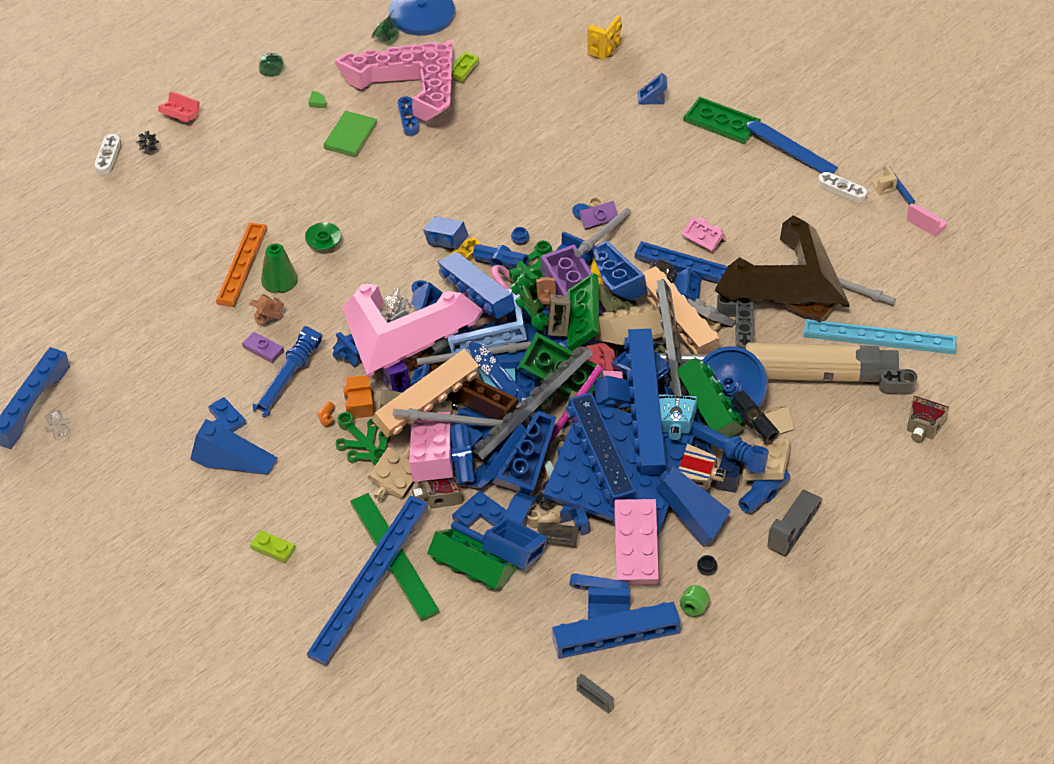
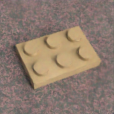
M779 437L769 443H766L763 438L751 439L750 445L765 447L768 449L769 454L764 472H751L746 468L745 464L743 479H783L791 445L790 438Z

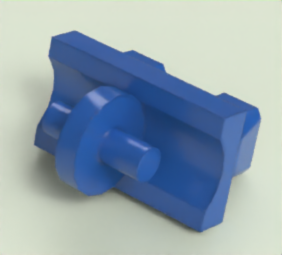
M341 332L336 333L337 342L333 346V357L336 360H347L353 367L359 366L361 358L357 347H355L356 344L352 334L344 336Z

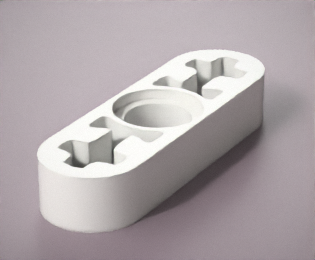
M109 134L105 136L95 161L97 174L107 175L112 171L121 146L118 135ZM106 153H112L110 156H103Z
M829 172L820 174L818 182L820 188L854 203H862L866 200L867 190L863 186ZM845 186L847 189L842 190L838 187Z

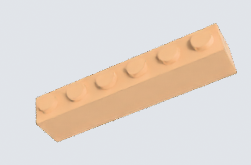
M656 266L643 272L647 287V293L644 296L654 305V308H658V304H660V300L656 295V289H658L657 281L664 278L671 288L677 332L694 354H709L718 349V334L711 330L707 321L698 315L697 310L691 307L686 297L677 291L673 283H670L665 273L661 272Z
M463 349L376 411L373 422L387 438L392 434L397 435L402 431L404 425L407 423L410 425L415 421L393 416L394 408L404 410L413 408L418 409V411L429 412L436 402H443L448 397L447 394L452 391H458L465 381H472L477 376L479 365Z

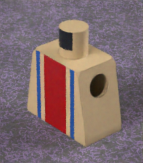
M687 444L678 470L702 489H709L712 479L723 482L726 470L717 468V457Z

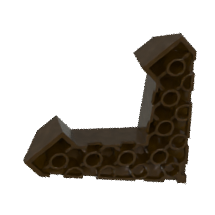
M794 215L782 223L780 241L795 249L799 265H753L739 257L728 265L715 288V292L729 300H737L738 297L748 298V301L756 302L770 299L775 300V303L830 306L833 303L841 304L842 307L850 306L816 229Z

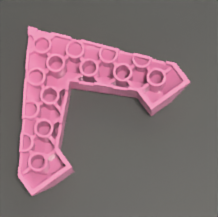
M448 40L444 44L432 42L421 45L392 47L382 52H377L376 49L363 51V54L353 55V52L335 60L336 66L348 84L360 90L372 82L420 79L422 92L412 98L413 115L424 121L430 120L450 106L453 40Z
M361 284L343 307L367 377L374 375L375 370L380 368L386 369L400 362V360L434 345V341L441 337L446 339L458 333V329L465 325L470 327L476 324L483 313L479 306L462 293L444 291L437 303L386 323L379 312L380 307L384 303L379 286Z

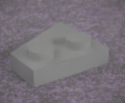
M698 298L695 301L687 300L691 307H694L701 315L728 326H733L734 319L718 312V309L711 305L706 306L705 301Z

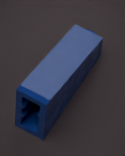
M672 467L669 471L664 470L658 478L660 483L656 489L703 547L713 540L731 511L677 468Z

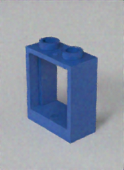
M506 517L497 522L491 529L485 531L482 549L525 569L543 555L548 537Z

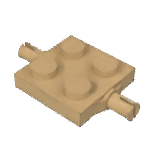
M388 447L367 478L379 487V490L374 495L375 499L379 496L378 500L381 501L385 493L392 494L400 500L413 482L409 463L410 447H407L403 455Z

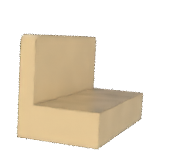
M781 405L763 411L780 433L794 429L788 406ZM755 414L752 419H756L759 414ZM755 430L756 437H757V438H762V437L759 435V433Z

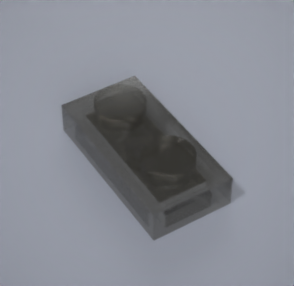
M539 522L537 532L548 537L546 544L576 548L579 534L578 526Z

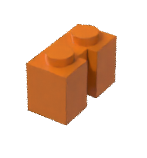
M367 375L347 377L346 386H343L344 397H348V400H345L346 412H350L353 419L374 416L369 377Z

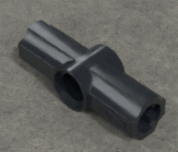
M744 390L738 391L733 395L731 402L766 443L773 442L778 438L780 431ZM755 414H759L756 419H752Z

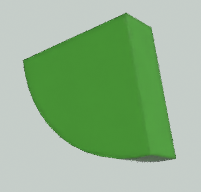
M312 91L309 106L326 108L325 97L317 91Z

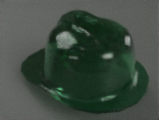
M394 10L377 26L372 33V39L378 38L386 42L391 41L397 36V25L391 18Z

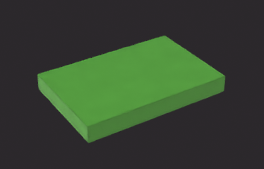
M345 110L324 142V149L356 157L377 124V119Z

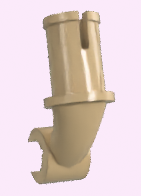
M557 503L545 515H541L538 510H532V517L527 515L529 526L538 527L540 525L559 523L561 521L560 511L565 505Z

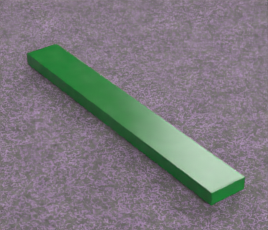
M367 493L350 500L377 547L389 526L371 496ZM401 549L389 570L421 622L439 614V609L403 549Z

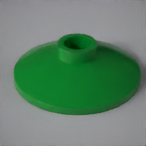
M328 222L316 223L310 226L305 233L306 243L311 248L317 250L330 249L336 246L341 239L340 229Z

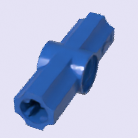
M476 244L473 251L474 260L488 262L492 266L501 265L503 267L517 268V262L519 261L528 266V254L511 251L505 245H498L495 248Z
M454 425L450 427L453 447L451 448V454L456 469L457 482L459 486H469L475 483L472 465L474 459L472 447L469 443L467 425Z
M785 469L784 478L781 480H755L751 490L738 500L741 510L746 514H751L765 501L767 503L775 497L778 489L790 479L787 469Z

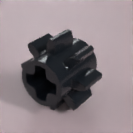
M145 131L144 134L138 135L140 139L136 143L139 144V150L144 149L146 153H149L151 150L157 149L155 145L159 141L156 140V134L152 135L149 131Z

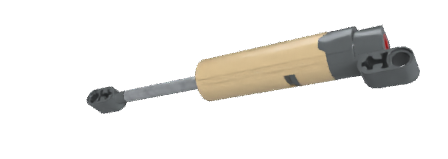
M747 343L745 348L762 362L768 379L879 382V388L884 393L908 394L915 390L918 378L913 370L899 369L898 350H880L879 346ZM617 345L612 348L615 357L626 350L624 345ZM658 353L669 364L665 353ZM681 353L682 363L684 365L694 357L701 361L708 354Z

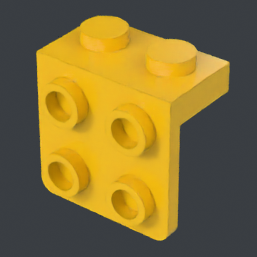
M617 16L606 30L594 25L588 27V55L602 60H606L609 55H612L615 47L620 45L622 41L621 29L623 24L621 23L620 16Z

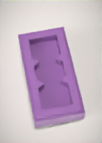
M614 201L579 211L584 229L611 221L618 215Z
M253 332L242 343L243 348L271 363L284 352L283 346L256 332Z

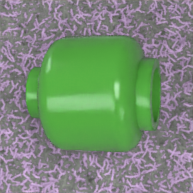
M691 585L686 588L681 596L680 606L686 614L699 616L708 606L710 596L703 587Z

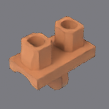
M540 277L536 279L537 297L543 306L545 305V308H548L550 295H556L555 278Z
M262 294L258 301L252 299L249 303L257 308V311L254 313V319L260 325L266 324L270 317L281 320L284 316L280 313L284 303L278 298L274 297L271 299L269 296Z

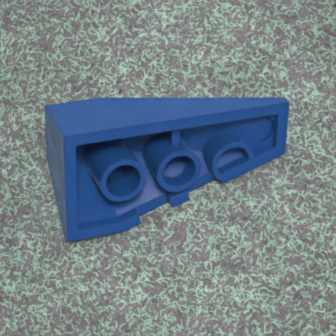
M519 424L483 459L484 463L476 469L474 473L475 483L469 485L470 488H481L496 477L526 429L522 424Z

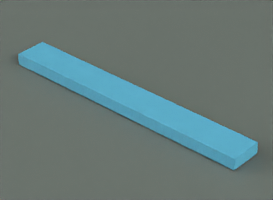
M805 319L803 336L806 338L955 354L957 336L827 321L819 323L810 319Z

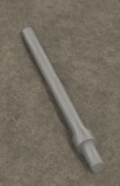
M625 208L589 240L582 242L580 247L574 252L575 256L580 257L584 253H588L595 243L631 213L630 209Z
M792 262V265H799L797 262ZM838 278L842 287L872 297V300L877 302L883 301L894 305L896 302V298L883 294V291L871 290Z
M509 342L507 345L489 347L487 349L493 355L507 352L513 354L517 353V351L528 349L531 342ZM459 352L417 358V365L422 366L426 363L446 362Z
M413 408L408 410L393 409V416L404 417L414 421L423 419L489 427L499 426L503 422L497 419L423 412Z

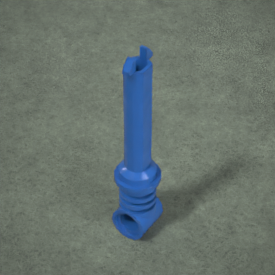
M308 326L303 327L294 346L286 352L285 364L258 403H253V412L258 408L264 412L262 417L270 415L269 409L297 368L306 366L307 358L320 345L323 338L322 333Z
M693 420L690 434L722 449L726 458L730 460L736 459L746 464V468L751 472L762 473L765 471L769 454L768 449L757 445L752 446L742 441V438L739 436L729 438Z

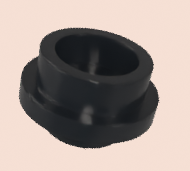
M704 555L698 560L697 569L705 575L713 574L717 570V561L713 556Z

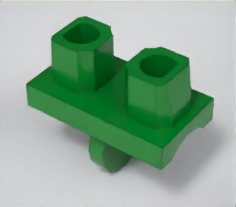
M522 261L517 262V268L509 270V279L515 282L521 274L526 273L533 283L528 288L530 293H537L535 283L536 279L542 277V272L538 268L529 269Z

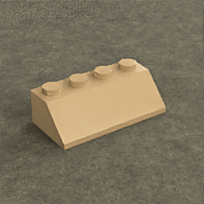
M651 304L643 305V308L631 307L629 311L605 312L603 316H599V334L595 336V340L624 345V337H627L628 329L647 328L652 329L653 339L663 337L665 333L660 323L662 315L659 309L654 308V305Z

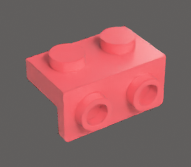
M171 91L169 92L168 101L158 106V112L163 113L166 117H174L179 119L180 122L187 123L198 117L200 101Z
M604 342L586 346L593 352V355L588 358L589 361L605 369L604 371H615L611 365V362L615 360L613 349Z

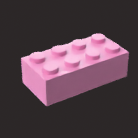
M437 412V413H441V414H450V415H451L450 412ZM417 419L411 424L409 463L413 482L453 477L451 448L453 447L450 427H453V423Z
M656 499L615 500L616 580L627 582L629 586L658 585Z

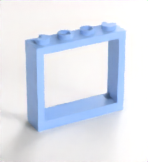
M507 289L512 293L514 299L516 322L459 335H451L448 337L451 352L456 353L463 349L469 351L470 342H477L489 348L506 345L509 342L527 340L523 308L521 309L515 302V299L520 294L515 295L511 289ZM521 331L522 334L516 335V332Z

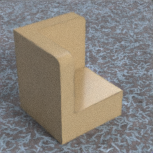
M886 165L883 176L872 178L871 184L880 196L896 191L897 177L890 166Z

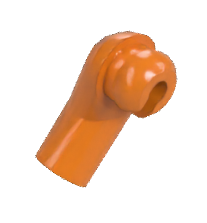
M327 401L318 412L319 421L324 426L331 425L333 421V416H330V412L335 408V405L331 401Z

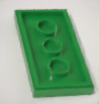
M700 96L683 117V121L744 145L753 135V132L746 127V124L751 121L761 122L759 118Z
M594 272L568 290L571 304L567 347L571 351H574L599 334L598 275Z

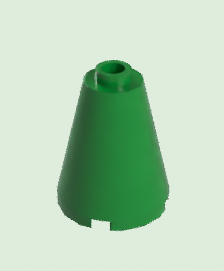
M278 243L267 246L261 274L262 286L270 293H275V291L286 293L292 290L297 283V273L284 247Z

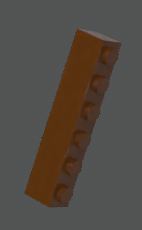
M424 354L421 358L430 357V355ZM417 362L414 365V370L421 367L417 365ZM444 362L428 364L430 365V373ZM477 378L470 382L465 381L458 391H452L447 394L448 397L497 420H502L508 413H512L519 403L518 398Z

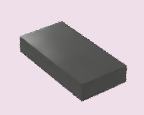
M582 673L577 677V691L609 714L614 709V697Z

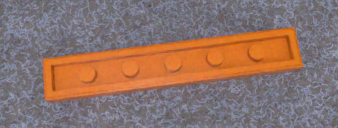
M249 222L216 299L217 305L235 307L266 233L267 225Z

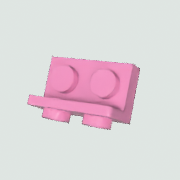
M692 217L682 236L713 253L720 241L726 240L723 233L724 230L716 225L714 227L708 225L709 222L703 218L697 219Z

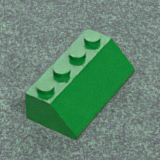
M454 529L435 531L427 554L432 556L434 561L450 565V569L456 572L462 571L467 574L468 578L475 581L480 580L484 582V586L490 589L504 587L518 568V566L482 549L483 543Z

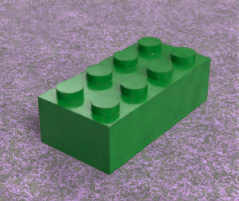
M536 333L516 370L543 384L545 377L554 373L562 361L568 360L572 356L571 353L573 351ZM587 359L555 391L568 398L572 391L578 393L597 364ZM593 384V386L590 388V390L588 391V393H589V392H592V393H593V391H594V384Z
M694 357L676 369L690 395L697 396V407L711 429L729 438L745 429L742 425L743 419L741 415L733 410L734 404L729 396H725L722 392L725 389L719 380L716 381L714 378L715 372L710 365H707L704 360L700 361Z

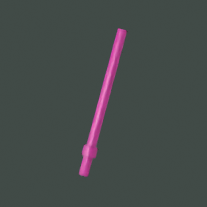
M596 366L576 396L588 393L604 370L601 366ZM566 410L553 428L546 454L551 448V443L569 420Z

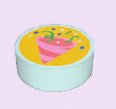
M549 460L543 461L541 466V474L545 481L550 479L554 469Z

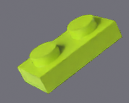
M463 52L452 65L451 78L463 82L478 64L479 57Z
M262 530L258 532L250 543L252 550L285 564L296 549L295 544Z

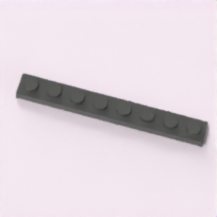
M663 278L657 281L658 289H656V295L660 300V304H658L659 312L662 315L660 323L665 333L663 334V341L667 346L665 355L671 367L668 369L672 379L670 387L674 395L688 396L687 389L676 371L683 363L671 288Z
M587 347L576 348L568 360L562 361L554 373L545 377L542 385L535 387L526 400L520 401L512 413L504 416L503 422L499 426L493 427L484 440L482 439L475 444V449L472 450L473 455L483 460L593 355V352Z

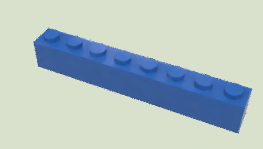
M628 329V335L624 337V348L628 349L626 365H630V370H627V380L632 385V387H629V399H633L630 411L631 416H635V421H632V432L636 433L637 437L634 438V450H638V456L635 457L636 468H640V475H661L665 470L666 463L652 329Z

